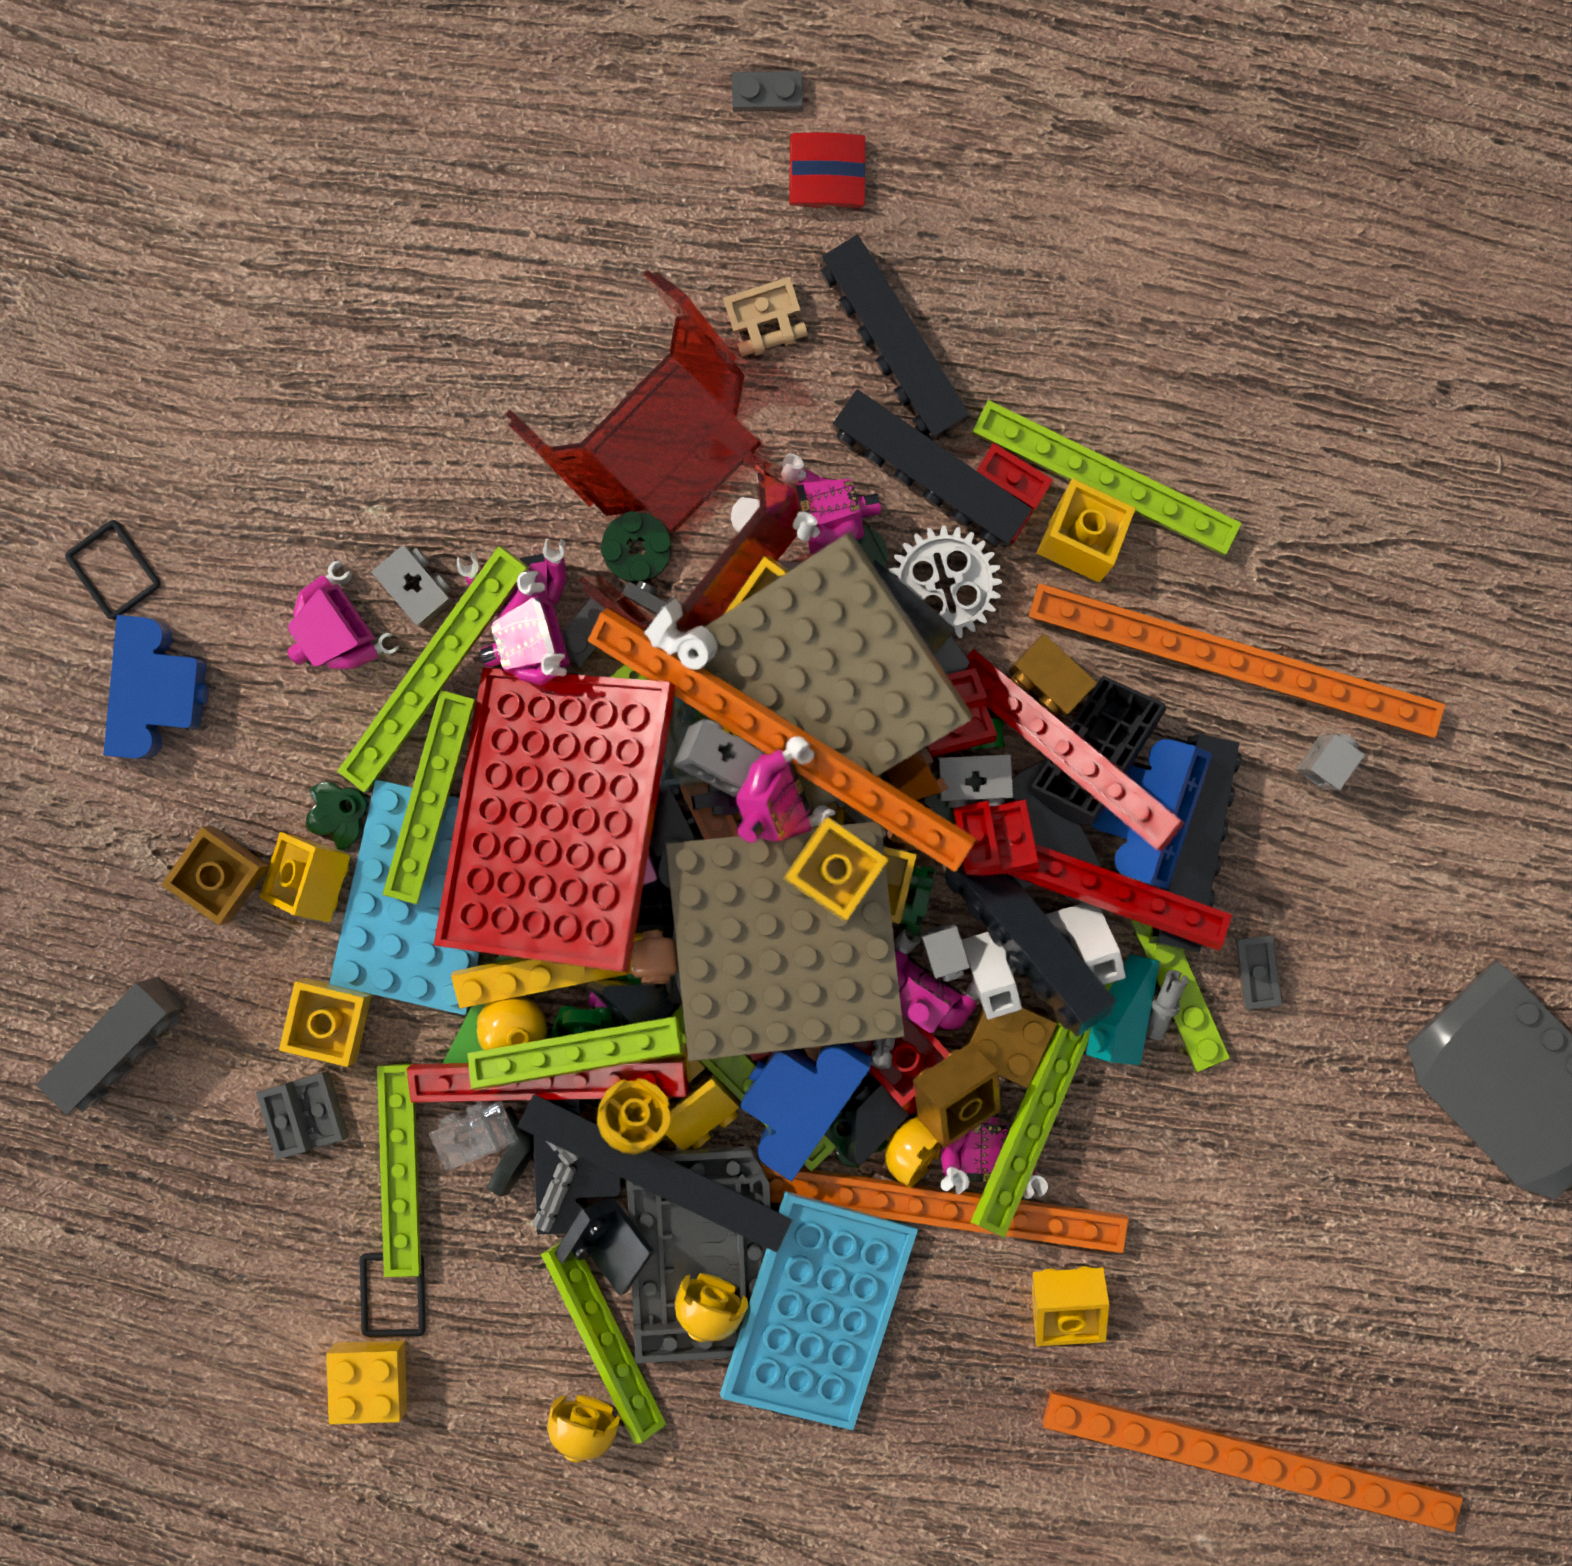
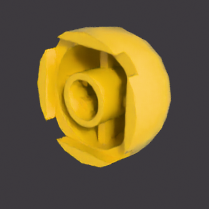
M525 995L487 1003L477 1017V1039L483 1050L545 1040L547 1038L548 1028L544 1013L535 1001Z
M637 1079L636 1081L626 1082L622 1080L607 1089L598 1106L597 1125L600 1134L610 1147L622 1153L638 1154L649 1151L662 1140L671 1123L668 1099L658 1086L647 1080Z
M918 1116L909 1118L902 1125L900 1124L886 1139L889 1141L884 1150L886 1166L889 1172L908 1188H912L929 1171L927 1166L934 1157L937 1160L941 1155V1145L918 1120Z
M699 1273L697 1279H690L691 1274L686 1275L680 1284L675 1299L677 1320L683 1329L688 1332V1335L696 1341H719L728 1338L736 1331L749 1307L747 1298L743 1294L740 1300L734 1294L736 1287L719 1277Z
M567 1395L553 1400L548 1417L547 1431L552 1445L567 1460L579 1463L584 1460L595 1459L603 1455L612 1446L620 1422L619 1415L616 1418L612 1415L613 1407L599 1399L585 1395H577L575 1401H565Z

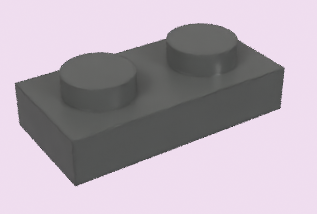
M802 71L732 72L733 112L803 111Z
M641 580L637 586L628 582L622 592L625 597L657 615L665 605L674 600L670 597L666 603L657 598L655 595L658 590ZM679 602L683 615L678 619L676 625L686 630L692 617L686 614L689 607Z
M597 591L562 633L569 659L580 668L584 666L598 648L587 640L600 613L608 608L621 617L625 615V613Z
M1273 935L1235 939L1244 1009L1282 1006Z

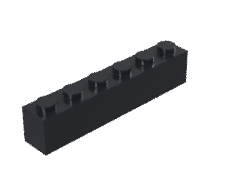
M855 235L823 255L821 264L823 268L819 270L823 280L829 288L836 287L842 297L838 299L841 309L848 318L853 316L860 326L856 331L866 348L873 347L878 355L875 363L885 378L891 376L897 386L893 391L898 401L904 408L909 405L914 413L915 418L912 419L916 430L925 436L927 435L932 441H935L967 421L970 414L859 235Z
M856 389L833 422V430L837 432L835 438L851 449L856 445L865 451L864 458L880 469L885 465L895 473L892 477L907 488L914 485L924 493L921 497L936 508L943 505L953 513L950 517L965 528H968L971 524L982 532L979 537L994 548H997L1000 544L1006 549L1032 510L1029 506L858 389Z
M1196 734L1188 737L1187 744L1196 746L1213 755L1168 890H1163L1213 907L1215 892L1212 890L1214 877L1219 874L1222 859L1221 856H1218L1221 842L1225 840L1228 832V822L1225 821L1227 807L1229 808L1234 800L1235 789L1231 786L1233 775L1240 767L1241 753L1238 752L1239 742ZM1151 928L1149 939L1151 944L1188 952H1200L1201 946H1204L1163 930Z
M963 861L956 872L946 867L945 881L948 887L954 893H959L967 902L966 905L970 914L976 920H981L985 924L992 941L998 947L1002 946L1007 951L1014 968L1020 974H1025L1033 983L1036 995L1042 1001H1047L1051 1005L1062 1027L1067 1030L1070 1029L1078 1037L1111 1014L1116 999L1014 876L1008 874L968 875L965 873Z

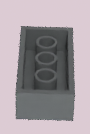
M159 977L135 983L36 1086L66 1115L77 1110L83 1113L90 1106L96 1107L108 1096L109 1091L106 1088L115 1081H122L134 1069L131 1063L139 1056L145 1057L157 1046L158 1042L155 1038L164 1031L167 1033L171 1031L183 1019L180 1013L187 1005Z

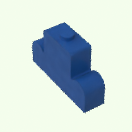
M117 615L104 756L137 759L152 758L158 754L163 744L162 736L159 730L156 729L158 725L198 729L201 726L203 705L207 704L209 698V687L205 684L207 663L204 660L191 657L164 655V652L169 649L173 640L172 632L164 622L144 617Z
M1163 739L1154 744L1149 752L1151 770L1148 771L1134 766L1129 768L1126 774L1185 822V824L1161 852L1105 806L1097 821L1092 823V826L1097 830L1127 840V843L1119 847L1115 856V865L1119 873L1168 890L1213 755L1212 753L1196 746L1171 739Z
M850 1043L821 1046L817 1062L797 1049L773 1051L765 1063L759 1060L748 1077L752 1082L744 1093L741 1108L768 1125L762 1133L758 1146V1155L761 1161L792 1182L870 1069L872 1057Z

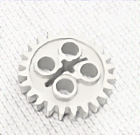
M942 526L939 536H935L933 530L927 528L928 539L923 540L916 533L914 538L917 545L912 547L904 543L903 547L907 551V555L895 554L894 558L901 563L900 568H890L889 571L897 575V578L922 600L929 595L939 596L943 601V607L938 614L956 629L957 636L962 638V627L967 626L974 633L976 630L973 621L977 619L982 623H986L987 620L982 612L984 610L995 612L996 609L989 603L990 598L996 599L1001 597L999 593L992 590L993 586L1002 583L1001 579L992 578V573L999 570L1000 565H989L988 561L995 554L994 552L986 554L981 552L986 543L984 540L976 545L972 544L973 532H970L963 539L960 538V527L954 530L952 536L948 535L946 526ZM953 551H961L967 557V564L960 571H953L947 565V557ZM936 552L941 555L946 576L948 578L954 577L955 583L950 585L956 607L955 613H950L943 589H936L935 582L940 580L933 556ZM919 561H927L933 567V575L927 581H919L913 575V567ZM963 585H971L977 592L976 600L969 605L961 604L957 600V591Z

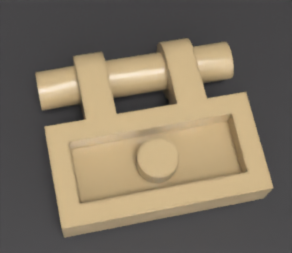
M790 277L723 298L733 333L736 334L748 330L750 340L737 343L741 357L755 353V356L766 353L765 349L783 343L785 346L795 344L796 339L808 336L804 322L793 326L790 325L788 317L801 313ZM778 321L780 330L760 335L758 326Z

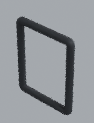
M115 520L108 521L65 554L66 561L108 619H116L117 615L124 614L160 587L158 577L120 524ZM112 527L153 582L152 585L113 613L72 557Z
M365 1253L361 1255L360 1301L362 1334L365 1337L423 1335L426 1329L423 1255L421 1254V1274L417 1276L419 1329L368 1330L366 1260H383V1253Z

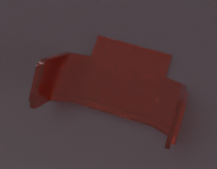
M647 269L642 274L643 277L676 316L669 354L581 443L549 447L510 409L505 415L511 420L508 426L589 507L594 504L605 516L623 514L629 511H642L647 508L674 534L761 445V442L735 418L738 414L745 378L743 372L734 362L737 358L684 292L657 272L654 275Z

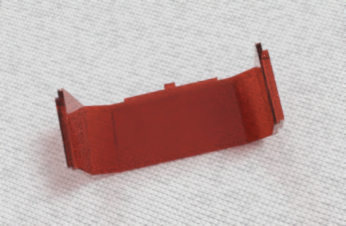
M704 421L701 426L757 471L759 508L682 604L683 615L676 622V629L679 632H687L699 626L705 627L722 616L764 557H772L778 561L798 536V530L793 527V523L799 513L797 490L770 469L771 462L724 424L714 421L712 423ZM585 576L581 579L580 582L585 586L583 588L585 593L605 609H610L646 632L654 619L601 576Z

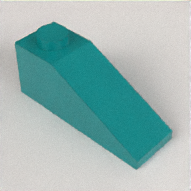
M1133 954L1129 955L1123 966L1126 978L1114 981L1109 990L1116 999L1112 1012L1105 1019L1091 1027L1086 1055L1113 1063L1141 1065L1159 969V960Z

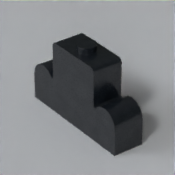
M1044 759L1012 776L1013 798L1011 799L1013 802L1026 799L1035 844L1101 867L1081 825L1053 812L1032 793L1031 786L1048 760ZM1014 877L1024 890L1035 885ZM1059 893L1062 897H1064V898H1066V899H1068V900H1071V901H1080V900H1077V899H1074V898H1072V897H1069V896H1066V895H1063V894Z
M583 1099L547 1100L578 1116L583 1112ZM534 1135L537 1214L538 1211H541L540 1205L550 1181L555 1179L553 1174L556 1167L562 1160L558 1157L559 1152L557 1150L554 1151L545 1140ZM579 1157L570 1164L576 1169L572 1182L567 1184L569 1189L558 1214L554 1215L556 1219L552 1229L549 1232L537 1229V1235L567 1234L581 1210L587 1207L584 1198L618 1196L623 1188V1178Z

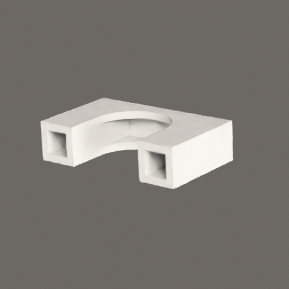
M1081 903L1045 914L1103 985L1126 978L1120 950L1099 907L1088 903ZM988 932L962 939L961 941L970 966L969 970L987 1020L1021 1010L1022 1007L1013 978L1016 969L1012 965L1007 951L1002 946L998 947L992 941Z

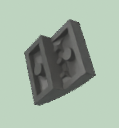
M329 1070L256 1092L276 1160L349 1137Z

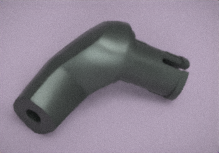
M512 1106L492 1117L507 1143V1146H505L507 1150L504 1151L487 1186L491 1192L498 1196L509 1194L520 1179L534 1153V1135L526 1133L517 1127L519 1120Z

